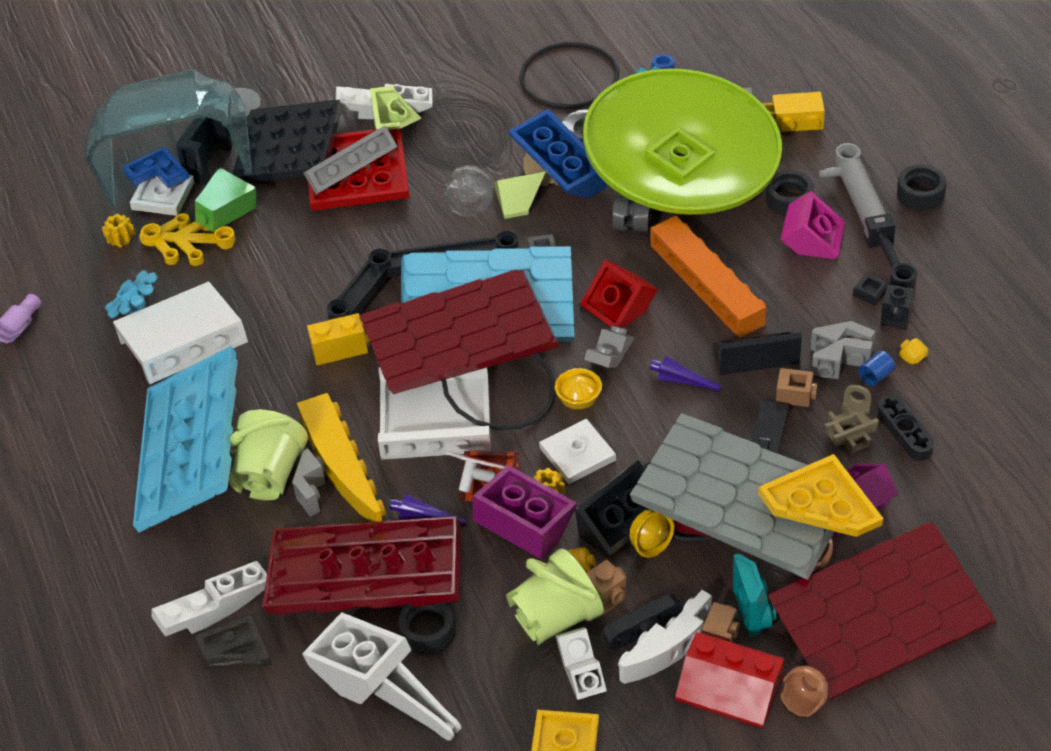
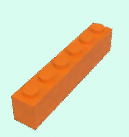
M674 216L650 228L651 247L738 338L765 326L767 313L765 303L751 292L747 284L742 283L735 276L731 268H727L720 261L716 253H712L706 247L704 241L698 238L686 223H683L677 216Z

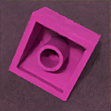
M810 191L788 205L781 240L799 255L836 259L840 251L845 221Z

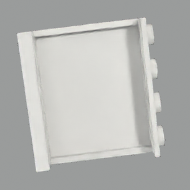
M210 282L201 284L113 321L120 343H126L139 361L149 384L180 372L229 346L235 348L248 342L241 319Z
M379 367L380 433H378V445L381 460L448 455L445 454L446 451L457 454L491 452L489 426L475 425L456 413L444 396L441 381L393 395L388 389L386 380ZM487 368L446 379L449 394L458 407L476 420L490 423Z

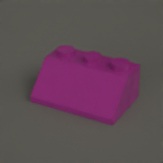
M885 463L855 464L846 469L877 510L888 506L891 503L890 499L899 495ZM834 531L832 537L840 535L841 533Z
M507 465L473 496L472 520L542 559L559 543L575 511L574 509L577 507V502Z

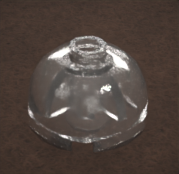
M464 165L455 168L449 173L444 182L443 196L452 212L460 216L472 217L476 215V212L485 211L489 207L493 199V186L484 170L476 166Z

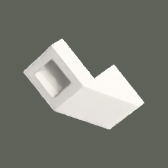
M583 627L556 635L562 662L576 698L579 700L607 691L600 663L594 658L587 629Z

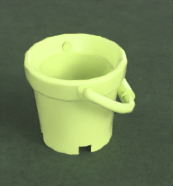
M258 409L249 410L241 414L237 421L235 432L230 436L231 448L229 455L234 456L229 475L230 485L239 493L242 492L243 488L250 490L249 497L265 501L278 499L279 494L284 492L296 457L301 455L307 443L308 436L304 427L291 417L275 411Z
M562 548L549 557L548 563L533 558L527 559L526 567L534 574L517 588L506 594L510 608L515 604L519 607L516 609L517 614L515 617L533 641H537V645L542 644L549 638L583 620L592 621L603 615L604 612L600 596L590 578L577 560L567 550Z

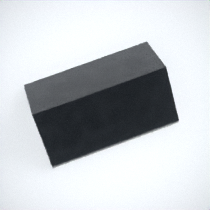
M788 331L712 342L720 375L800 364L802 336L800 332Z
M639 460L631 464L574 509L579 537L607 557L630 540V528L636 517L642 512L650 510L633 502L630 493L645 471Z

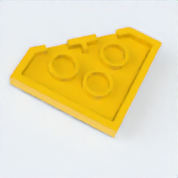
M834 454L758 488L757 494L770 512L777 517L855 537L878 528L883 523V517Z

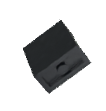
M203 107L176 143L180 164L189 175H193L194 183L206 186L210 181L207 167L210 158L217 149L230 151L232 148L226 116L222 111Z

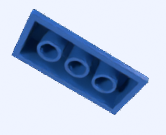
M549 109L509 130V135L568 194L589 198L608 187V184L596 173L590 164L583 142Z

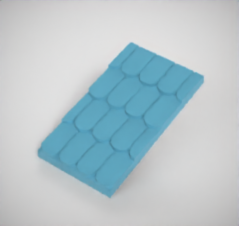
M530 247L529 249L446 251V253H410L409 255H403L401 259V303L433 292L440 293L478 279L483 281L511 270H523L557 341H572L574 338L571 247Z
M232 346L147 388L133 526L138 532L146 530L149 526L152 527L169 519L171 516L173 517L192 508L193 505L196 506L215 497V495L227 491L232 457L229 455L231 448L230 436L233 434L231 422L237 390L234 384L238 365L236 352Z

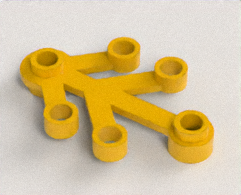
M185 213L178 214L173 220L162 226L154 223L147 224L141 229L140 233L141 243L146 246H155L163 254L165 263L168 265L178 263L180 257L177 249L170 248L166 242H174L188 255L189 263L192 266H199L204 262L203 253L191 243H213L222 249H229L234 245L236 239L234 230L228 226L218 228L214 234L195 233L200 229L204 231H209V229L196 221L191 223L189 215ZM175 228L180 229V230L177 231V232H170V231L174 230Z

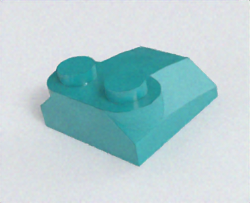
M735 554L733 560V593L748 638L760 636L763 629L772 627V621L776 620V610L772 602L768 603L767 584L765 579H761L756 564L741 554Z

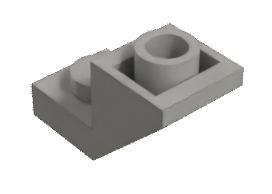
M853 321L814 328L811 338V350L817 352L843 338L872 341L873 351L876 331Z
M612 325L611 329H602L596 349H587L584 360L608 368L618 367L631 346L634 336L627 335V329Z
M843 338L815 352L812 363L813 376L839 379L842 364L861 366L871 358L872 341Z
M306 449L303 451L293 479L296 499L311 517L320 512L318 504L320 494L317 488L325 484L323 472L326 471V468L319 456L314 457L310 450Z

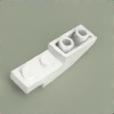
M385 84L384 86H394V89L416 113L432 108V88L398 84ZM336 87L335 100L340 99L342 110L358 111V119H374L370 90Z
M258 561L215 576L205 580V589L153 608L152 618L164 636L186 628L193 634L234 613L259 595L265 589L267 573Z
M701 590L695 598L692 597L686 602L683 611L677 618H671L665 628L656 623L649 631L643 632L637 641V645L630 652L626 651L619 660L620 681L626 684L646 678L683 658L688 652L695 633H701L704 621L712 607V596Z

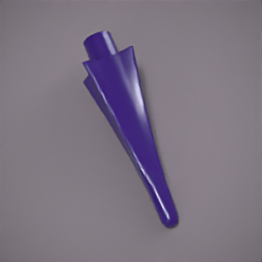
M665 356L663 362L655 359L651 361L649 369L659 372L657 380L689 384L715 391L721 390L719 384L692 372L668 356Z
M407 494L404 495L403 501L392 499L390 503V510L400 512L399 520L455 517V515L434 508ZM457 516V518L461 522V525H465L467 523V521L464 518Z

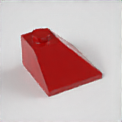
M605 259L580 305L610 327L613 325L624 328L646 312L658 289L640 276Z

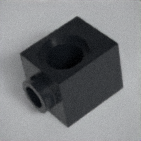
M888 284L882 303L880 325L907 330L912 313L915 289Z

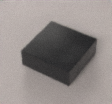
M866 273L853 288V296L876 306L885 295L889 283Z

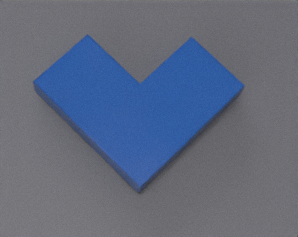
M162 147L122 167L123 173L134 186L157 176L169 189L189 179L186 169L166 147Z

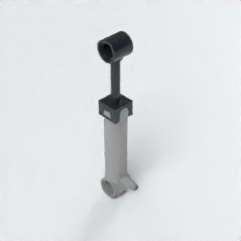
M851 143L839 145L835 152V166L820 170V178L838 176L842 178L864 227V238L868 247L881 246L891 267L889 285L916 289L917 270L911 264L900 263L892 244H894L896 225L891 214H886L860 159V148Z

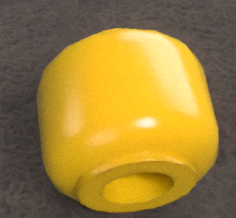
M918 338L911 341L907 339L900 345L902 349L899 352V356L910 364H918L923 358L928 356L929 350Z
M580 547L568 550L586 573L591 570V566H595V557L587 548Z

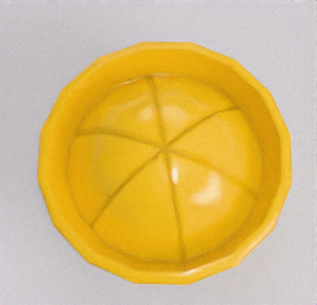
M581 368L567 370L555 382V391L559 399L565 406L572 409L590 407L596 402L602 389L600 377L593 371Z
M651 509L639 514L632 523L629 536L636 551L642 557L647 558L657 556L663 552L670 544L674 535V520Z

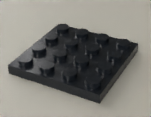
M340 99L251 109L232 175L247 183L305 177V171L331 156L342 111Z

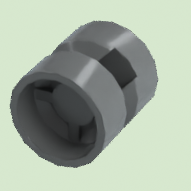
M615 197L612 218L613 230L628 231L632 227L636 232H649L652 208L631 202L628 198Z

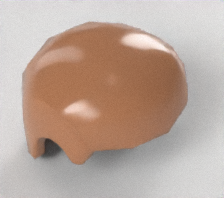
M796 666L783 678L785 686L781 693V699L788 710L797 716L809 717L820 710L827 701L828 682L824 675L813 667Z

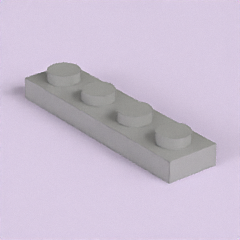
M383 126L305 171L304 175L315 194L398 146L387 127Z

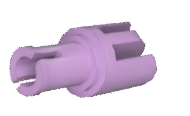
M28 294L19 306H11L0 318L1 342H13L31 324V315L41 305V301L36 295Z

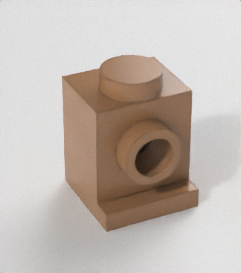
M780 368L776 402L809 407L810 400H816L818 384L813 383V372Z
M714 602L701 633L732 642V639H736L740 628V622L736 621L738 610L731 605H722Z

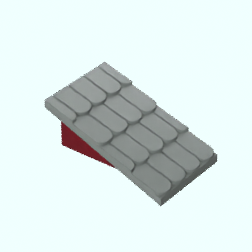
M682 413L640 477L637 485H635L630 493L633 502L673 519L675 524L674 531L716 538L807 580L834 533L832 530L774 516L757 494L759 486L808 466L807 464L760 448L757 443L724 432L721 427Z

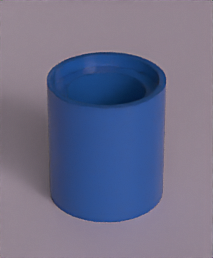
M878 351L859 367V375L865 383L875 386L894 371L895 363L888 353Z

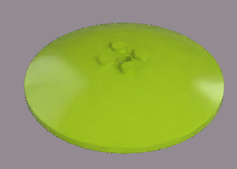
M657 69L625 77L607 87L593 101L586 114L583 127V144L587 158L593 169L606 184L638 204L664 212L708 214L740 206L756 197L769 185L778 170L781 160L782 140L780 131L767 108L755 96L735 83L700 71Z

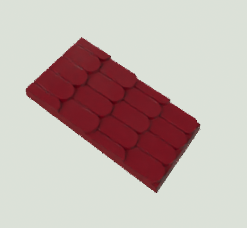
M511 270L483 281L478 279L440 293L433 292L404 303L396 302L360 315L388 389L393 395L560 347L523 270Z
M455 516L273 529L262 607L267 613L283 615L316 610L317 613L367 606L376 609L412 604L413 607L459 601L461 522Z
M933 521L922 524L896 538L886 540L847 560H842L811 575L808 580L802 578L768 595L807 664L824 675L828 682V699L830 701L997 623Z

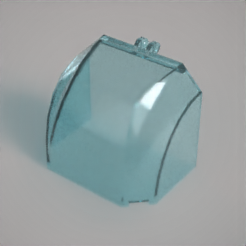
M195 68L118 86L106 101L94 109L87 131L85 159L109 206L115 205L112 138L191 119H205L209 117L222 122V126L228 128L247 175L252 174L246 110L237 91L228 82L207 77Z

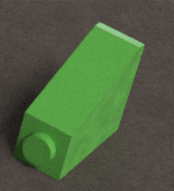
M222 168L218 169L195 200L196 222L214 232L218 228L256 208V187Z

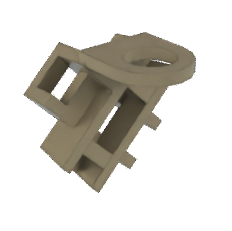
M848 386L842 403L843 414L835 416L832 411L828 412V423L825 424V432L836 447L844 444L850 454L870 447L871 438L868 434L875 432L879 423L877 418L873 420L869 418L872 395L863 386ZM851 392H860L865 396V399L857 400L851 396ZM849 425L850 428L843 430L842 427Z

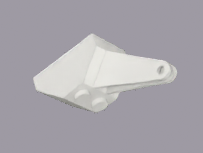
M341 613L302 653L308 666L342 697L362 704L373 693L431 728L446 740H452L455 736L454 733H458L461 729L460 723L401 663L411 651L406 638Z

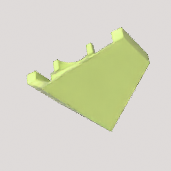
M394 86L370 89L376 130L383 126H386L388 130L400 129L421 119L394 89Z
M546 171L494 182L504 219L529 214V208Z

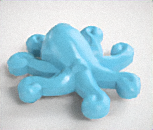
M143 270L136 276L137 279L134 282L131 280L124 282L117 293V297L105 306V309L108 311L107 315L112 319L119 316L120 313L132 314L144 309L146 305L144 296L153 292L154 287L151 284L157 280V275L154 272L148 274Z

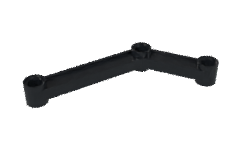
M502 231L496 237L396 251H388L383 248L374 249L369 253L366 264L338 298L328 303V318L332 320L360 313L384 282L389 281L393 276L401 275V259L403 255H409L410 253H446V251L519 249L518 236L513 231Z

